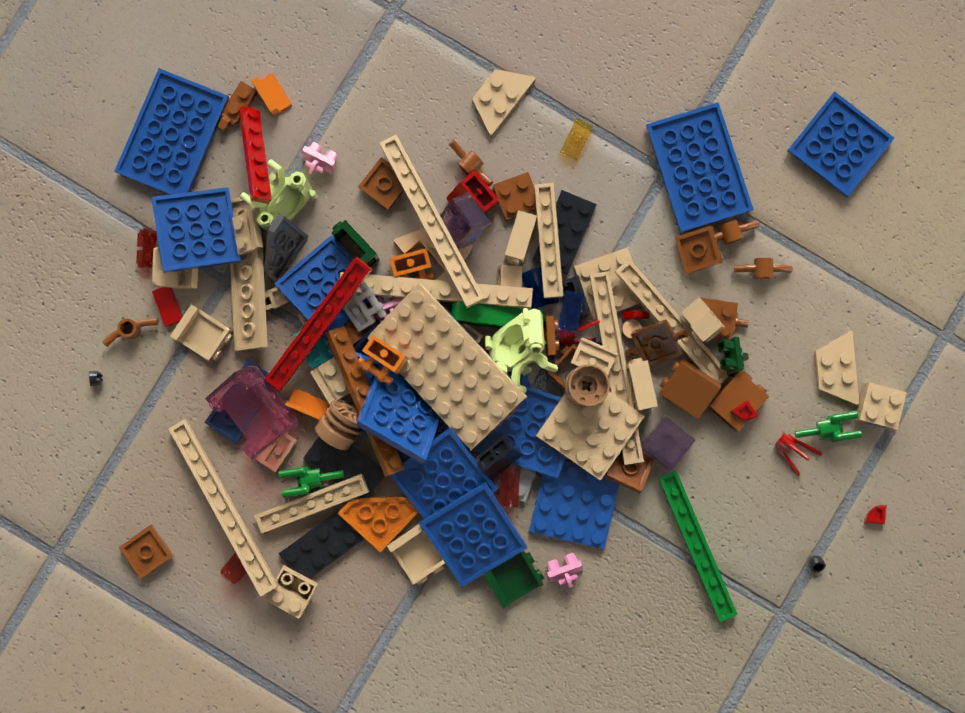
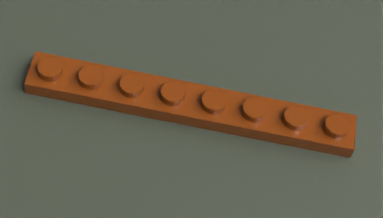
M343 326L330 330L325 334L357 411L360 414L370 385L362 367L357 364L359 359L346 328ZM367 432L385 477L404 470L396 448Z

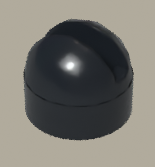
M89 371L90 386H97L103 382L101 372Z
M814 555L809 559V567L812 572L817 573L825 569L826 564L822 557Z

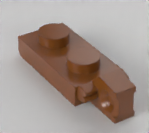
M240 81L226 103L220 117L221 121L217 127L226 133L231 125L235 126L236 123L238 124L240 122L239 109L241 106L249 107L258 91Z

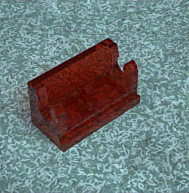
M236 552L220 572L233 585L237 584L246 574V570Z

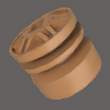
M592 364L582 365L572 370L564 382V393L567 399L579 407H591L603 402L608 396L610 381L606 372ZM582 383L589 384V386L587 387L588 390L583 391L581 389L583 387Z
M334 399L330 407L327 408L326 415L321 417L315 427L318 436L337 449H350L356 440V434L362 431V428L355 425L359 417L357 408L346 401Z

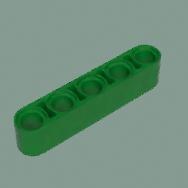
M461 301L452 302L451 315L459 324L500 329L523 313L521 308L479 303L466 308L464 302ZM540 311V312L542 313L543 328H544V315H545V312Z

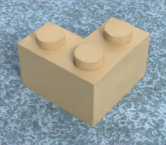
M699 297L681 312L683 315L681 319L688 327L692 325L693 331L691 333L698 341L709 342L726 328Z

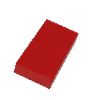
M161 287L153 290L152 293L164 326L168 327L180 322L183 316L173 289Z

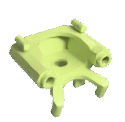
M272 159L267 163L269 167L276 171L275 174L271 173L269 175L271 202L265 204L251 201L250 196L245 192L240 195V198L252 208H260L257 221L267 233L272 220L276 218L278 213L292 221L308 202L310 195L314 199L317 198L316 192L312 190V186L303 173L295 172L290 177H285V170Z
M524 308L523 313L496 331L492 338L490 336L485 337V349L490 350L492 360L506 374L507 372H512L511 380L524 394L527 389L525 386L520 385V374L525 376L531 372V368L527 366L529 363L536 362L541 368L551 372L558 370L557 365L548 362L547 357L541 353L545 348L546 341L544 340L543 318L540 310Z

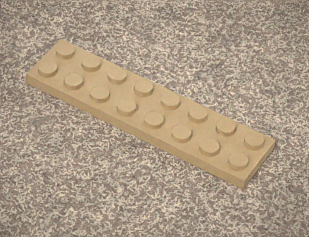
M240 197L231 199L234 217L245 212L248 213L250 210H257L258 214L260 213L259 207L252 208ZM258 248L256 251L241 255V262L230 264L235 351L268 347L263 248Z

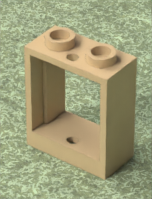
M518 210L505 252L504 260L508 261L507 264L513 266L523 265L536 223V215Z
M642 358L630 360L626 367L634 409L640 411L657 407L648 360L642 361Z

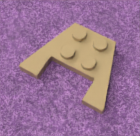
M449 218L444 219L443 222L465 261L473 246L470 242L466 243L467 239ZM424 228L394 240V243L404 254L408 253L420 242L445 271L435 280L452 282Z

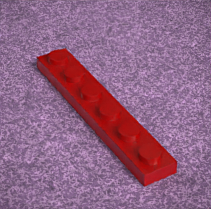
M241 106L239 116L251 201L269 204L272 196L260 111Z

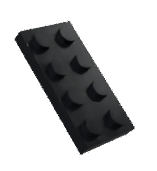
M561 190L556 202L561 272L568 275L597 204L564 190ZM539 243L533 261L541 264Z
M320 437L316 439L303 457L314 467L320 468L323 473L344 470L345 478L334 479L337 483L363 474L369 492L357 498H369L385 477L381 466L355 447L351 446L348 450H340L329 445Z
M339 509L278 554L287 567L310 579L363 541L364 538L338 514Z

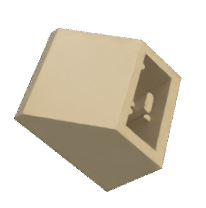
M283 565L276 578L279 587L269 592L265 601L300 619L308 607L318 583Z

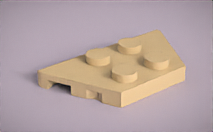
M495 69L472 98L491 137L534 83L535 77Z
M848 331L814 352L817 388L819 391L858 405L859 394L853 331Z

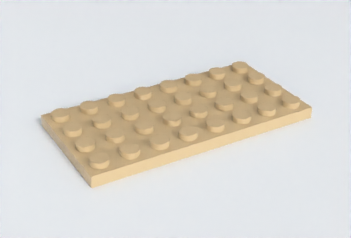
M418 283L367 336L368 340H370L372 335H375L409 358L399 373L443 421L454 430L456 435L470 450H473L527 397L421 283Z

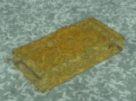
M576 118L560 153L578 160L594 125Z

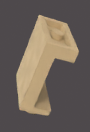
M191 304L170 337L212 363L213 360L216 361L222 353L220 350L223 345H227L232 339L233 335L231 333L233 331Z
M420 523L387 545L390 552L394 554L410 578L412 585L415 583L420 585L428 579V574L431 572L436 574L444 569L443 564H445V561Z

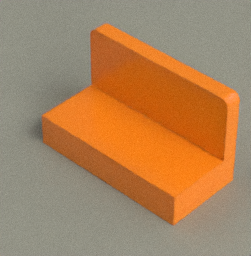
M273 73L261 80L258 77L251 80L273 116L292 105Z
M294 388L289 402L285 404L319 420L326 415V410L330 406L329 402Z

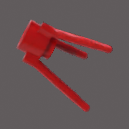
M582 318L573 320L560 327L561 330L557 333L562 345L567 344L571 346L579 344L581 339L573 340L576 338L575 334L599 324L600 320L575 330L571 326ZM596 337L585 338V339L590 340V341H595V340H596Z
M784 433L775 443L778 447L776 450L799 476V470L785 451L789 453L793 450L807 461L810 458L795 447L796 444L820 456L823 453L794 438L791 434L787 435Z

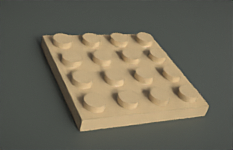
M582 383L583 387L581 389L583 391L588 390L587 387L589 386V384ZM611 392L608 393L603 402L591 407L576 406L564 394L536 436L601 480L645 416Z

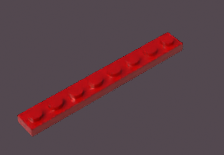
M354 258L266 376L265 380L274 388L282 391L372 271L370 266L360 258Z

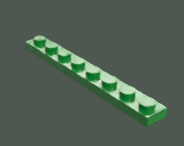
M677 470L659 477L661 487L718 621L722 622L738 615Z

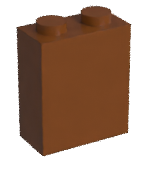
M682 358L680 362L676 361L670 369L672 374L669 378L665 376L659 386L662 387L660 394L699 419L720 390L721 383Z
M741 371L736 372L707 406L735 432L740 431L748 420L736 417L731 410L748 400L754 410L757 411L769 398L766 394L767 390L760 384H754L751 381L753 378L745 371L743 373Z

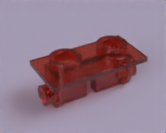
M147 228L139 229V233H137V247H143V249L137 250L136 264H138V268H153V250L156 247L157 231Z
M507 468L501 473L499 503L502 507L518 508L520 469Z

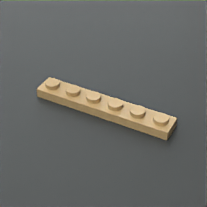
M554 183L535 184L544 299L563 297Z
M359 474L256 514L255 519L262 534L368 493L369 490L363 474Z

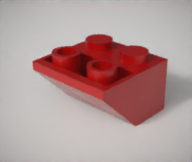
M473 171L463 179L446 197L447 201L469 227L499 204L497 196L476 171Z

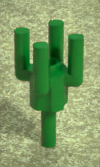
M852 411L827 416L826 420L817 421L815 428L795 431V437L802 438L818 435L819 440L830 439L831 442L862 438L861 430L843 433L841 421L857 419L858 412Z
M307 466L279 471L280 479L297 476L299 486L282 490L283 498L311 493L313 489L323 487V481L345 478L344 470L322 474L320 468L310 470Z

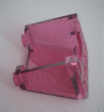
M249 365L234 372L205 399L213 410L219 412L225 410L247 438V441L244 443V451L253 460L297 427L298 420L272 385L265 380L266 377L256 366Z

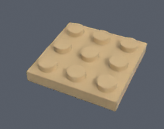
M628 247L574 266L576 275H579L593 320L597 319L590 274L609 271L616 312L641 304L614 273L627 260L630 259L633 262Z

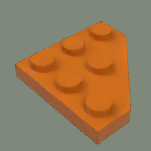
M406 496L350 499L340 509L338 514L381 552L418 513V510Z

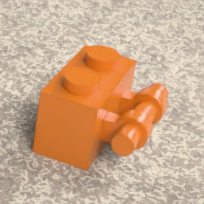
M427 248L389 258L394 277L402 275V277L408 278L407 273L418 271L419 276L413 278L434 280L433 272L425 274L424 269L431 267Z
M372 335L362 350L370 357L367 361L361 357L357 364L366 373L370 372L376 376L377 380L381 383L385 382L390 385L393 378L388 375L389 371L392 370L399 374L409 358L375 335ZM376 360L384 365L382 370L373 365Z

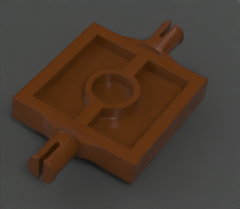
M667 319L632 331L630 335L635 343V347L625 352L628 358L638 354L643 361L648 360L649 366L681 356L683 352L678 344V340L687 338L688 334L685 329L674 333Z

